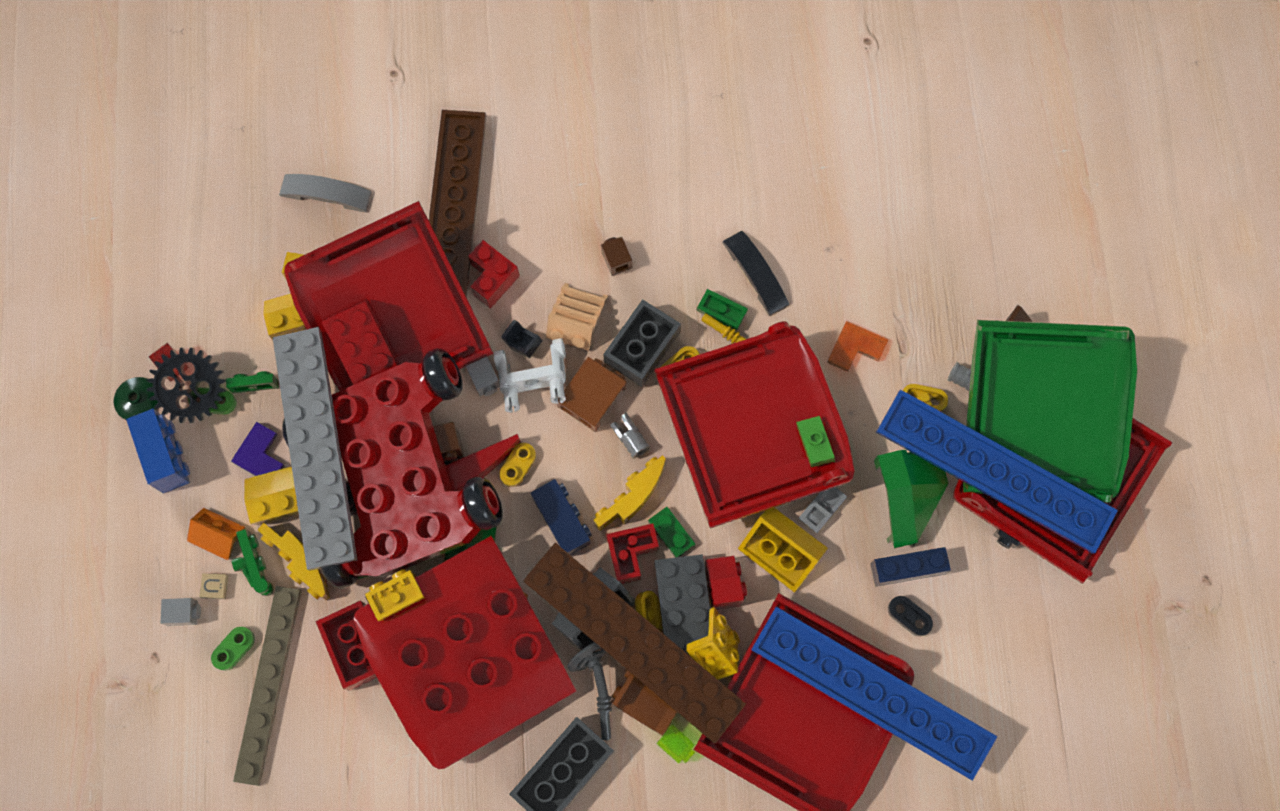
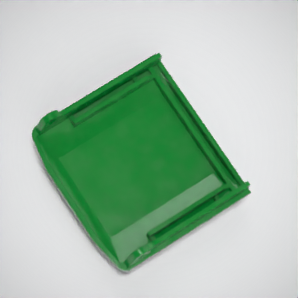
M977 319L966 426L1098 500L1111 502L1112 498L1119 493L1129 457L1137 380L1135 334L1132 329L1126 326ZM963 482V492L983 493Z

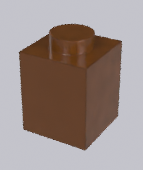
M612 237L601 244L602 255L611 276L633 268L632 258L623 237Z

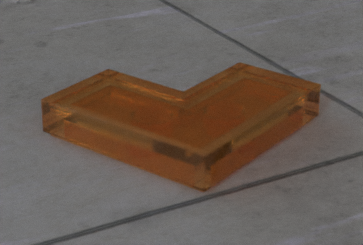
M846 321L827 363L848 372L857 352L875 361H879L888 339Z

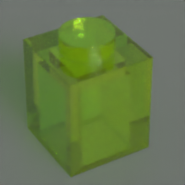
M673 724L656 743L678 764L681 761L686 764L695 753L692 750L695 744Z

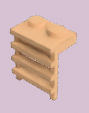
M565 283L561 288L560 294L557 296V301L553 305L551 313L548 315L546 338L551 340L562 338L564 344L589 351L592 346L595 326L608 299V295L604 294L603 297L570 288L569 284Z

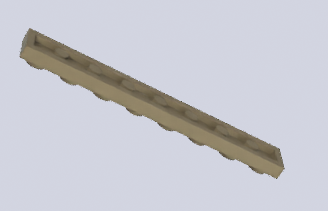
M280 586L275 588L233 782L260 786L301 596V590Z

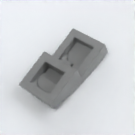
M836 487L822 491L810 503L799 519L818 533L848 496Z

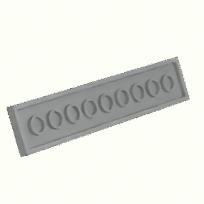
M319 327L273 337L307 570L311 571L357 561L322 331Z

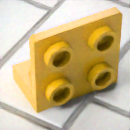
M405 569L398 571L392 575V580L386 583L380 581L370 586V591L365 593L379 622L425 598L415 579L417 576L411 570L407 572Z
M713 607L709 610L708 636L688 643L687 652L717 680L738 673V644L740 643L738 633L730 628L725 616L719 614L716 608Z

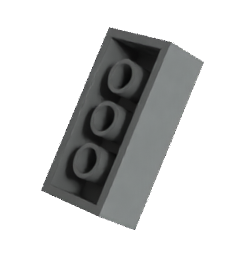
M703 554L655 560L663 634L687 654L688 643L706 637L709 633L710 605Z
M576 717L509 795L526 811H564L615 751Z

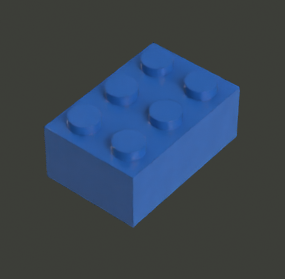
M155 409L126 419L147 484L162 493L189 484L188 475H190V470L187 463L182 461L180 454H183V449L179 441L175 440L173 433H176L173 422L166 419L164 414H160Z

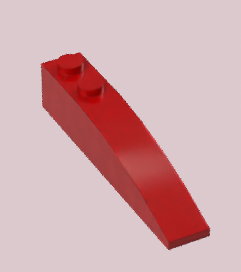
M518 434L446 465L452 490L462 491L466 481L478 476L485 477L510 455L514 447L521 443Z

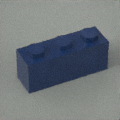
M556 479L530 492L557 543L568 554L572 555L591 544L589 537L592 534L586 523L581 525L577 517L580 516L576 505L574 503L570 505L566 499L569 493L563 483L558 485Z
M946 547L878 558L870 563L875 587L946 575L951 571Z

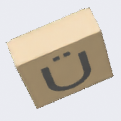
M202 573L199 597L226 599L228 575Z

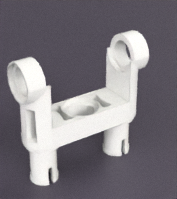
M562 338L552 340V345H550L552 365L511 373L505 351H494V362L499 374L500 391L504 394L506 412L512 413V406H514L515 412L520 409L518 401L519 392L550 387V400L552 403L559 404L558 397H560L561 403L566 400L563 385L566 381L564 365L566 352Z

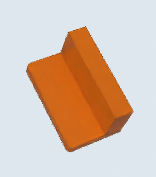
M203 508L190 519L187 541L228 560L232 554L233 544L238 540L236 532L244 530L245 527Z

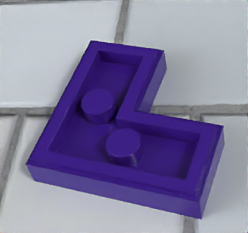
M256 422L231 462L254 476L283 469L284 464L266 455L278 434Z

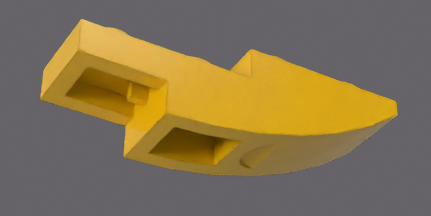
M663 455L659 458L653 457L645 464L646 468L640 473L638 471L632 473L626 479L628 482L625 483L629 493L623 492L614 499L615 504L610 508L603 507L595 514L596 518L593 521L599 531L603 530L618 517L626 524L646 504L663 474L666 464V458Z
M263 523L258 528V531L263 534L260 539L268 546L276 545L280 549L278 554L287 562H290L286 567L292 572L289 576L299 585L304 582L310 588L307 592L317 600L320 597L328 600L330 594L321 568L311 571L307 570L303 543L290 531L287 530L281 537L271 527Z

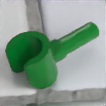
M244 557L232 559L234 571L243 570V574L253 588Z

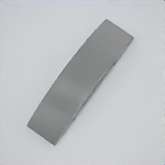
M285 174L279 195L297 200L308 198L343 205L345 209L366 213L372 192L363 187L327 177Z

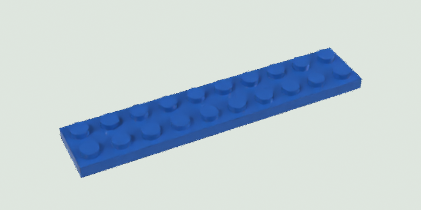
M901 389L898 391L876 431L877 434L1092 554L1096 553L1118 511Z
M777 606L751 649L972 781L997 739L995 734Z

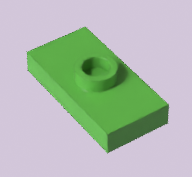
M820 416L797 422V429L810 466L815 467L833 462L835 457Z

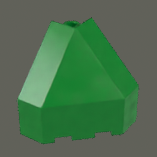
M898 450L878 455L874 460L876 470H881L885 483L891 534L888 536L887 542H893L894 549L911 544L914 547L918 543L949 484L946 472L911 452L907 453V450Z

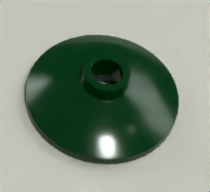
M134 377L123 382L116 390L113 400L117 414L126 420L140 413L155 409L154 407L158 401L149 400L155 394L154 392L147 391L148 388L153 387V383L148 382L143 377ZM137 394V399L131 401V397Z

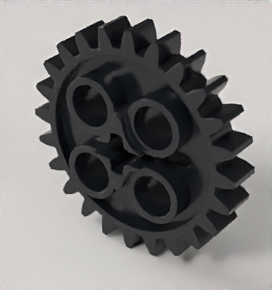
M183 347L180 348L179 354L175 350H170V358L165 354L161 355L164 362L155 361L154 363L158 369L149 371L155 376L154 378L147 379L148 382L153 383V387L148 388L147 391L154 392L155 394L149 400L158 401L154 408L159 409L162 407V414L164 415L171 413V421H174L179 416L180 423H184L186 417H188L190 423H194L195 416L199 421L204 420L203 413L212 416L210 408L219 409L215 402L224 401L219 396V393L227 391L220 387V384L226 382L225 379L219 378L224 373V370L217 371L215 369L219 362L211 364L212 355L203 358V350H200L195 355L194 348H190L188 354H186ZM188 362L192 363L195 367L194 373L190 376L184 372V366ZM174 368L178 370L184 381H191L192 384L189 387L201 399L199 403L189 389L183 390L182 387L185 384L174 373ZM169 376L175 380V387L171 390L165 386V379ZM202 381H206L209 384L210 389L207 394H202L198 390V386ZM183 395L190 399V405L186 409L182 408L179 404V400Z

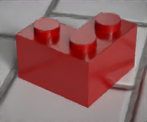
M482 240L468 255L471 266L481 273L470 287L473 296L491 309L520 277L518 267L486 241Z
M653 523L606 534L616 580L621 584L641 580L636 556L659 551Z
M735 556L707 559L705 561L712 608L715 607L716 610L741 606L744 599H746L747 589L745 582L740 580V576H742L740 562H735Z

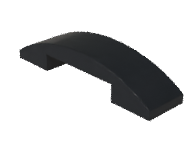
M743 231L734 234L722 242L733 260L738 262L758 293V299L769 316L789 305L771 268Z

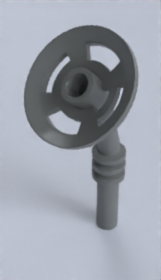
M594 642L577 653L567 667L571 672L589 668L590 671L593 670L599 695L597 697V712L600 713L601 739L610 740V712L612 711L610 706L612 702L611 696L608 695L601 665V658L606 652Z

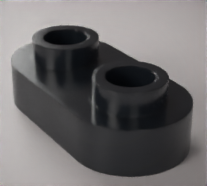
M897 596L889 602V615L913 635L925 636L932 630L933 620L931 616L909 598ZM897 605H901L904 608L903 613L896 611ZM916 620H920L923 623L922 629L916 627Z

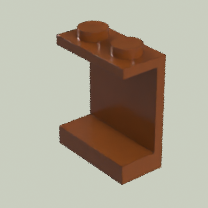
M588 357L565 388L566 400L561 403L559 397L557 407L596 432L601 425L600 420L621 390L625 391L627 389L626 378L617 371L611 372L608 370L605 363L597 358L593 360Z
M627 670L624 675L627 680L623 687L618 685L611 696L614 699L612 705L663 737L677 712Z

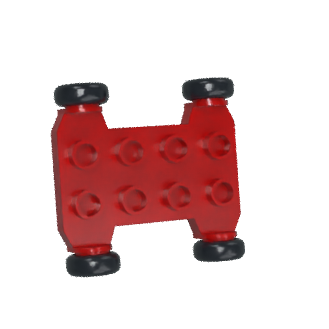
M442 348L428 351L421 363L404 362L332 394L341 458L361 527L353 533L357 561L321 568L326 580L334 587L340 589L349 587L356 583L359 576L387 577L402 569H407L469 544L481 529H492L500 525L502 521V504L496 489L488 479L482 476L474 477L466 481L462 491L452 490L429 413L440 402L458 397L463 388V381L455 360ZM284 418L282 424V431L285 442L289 447Z

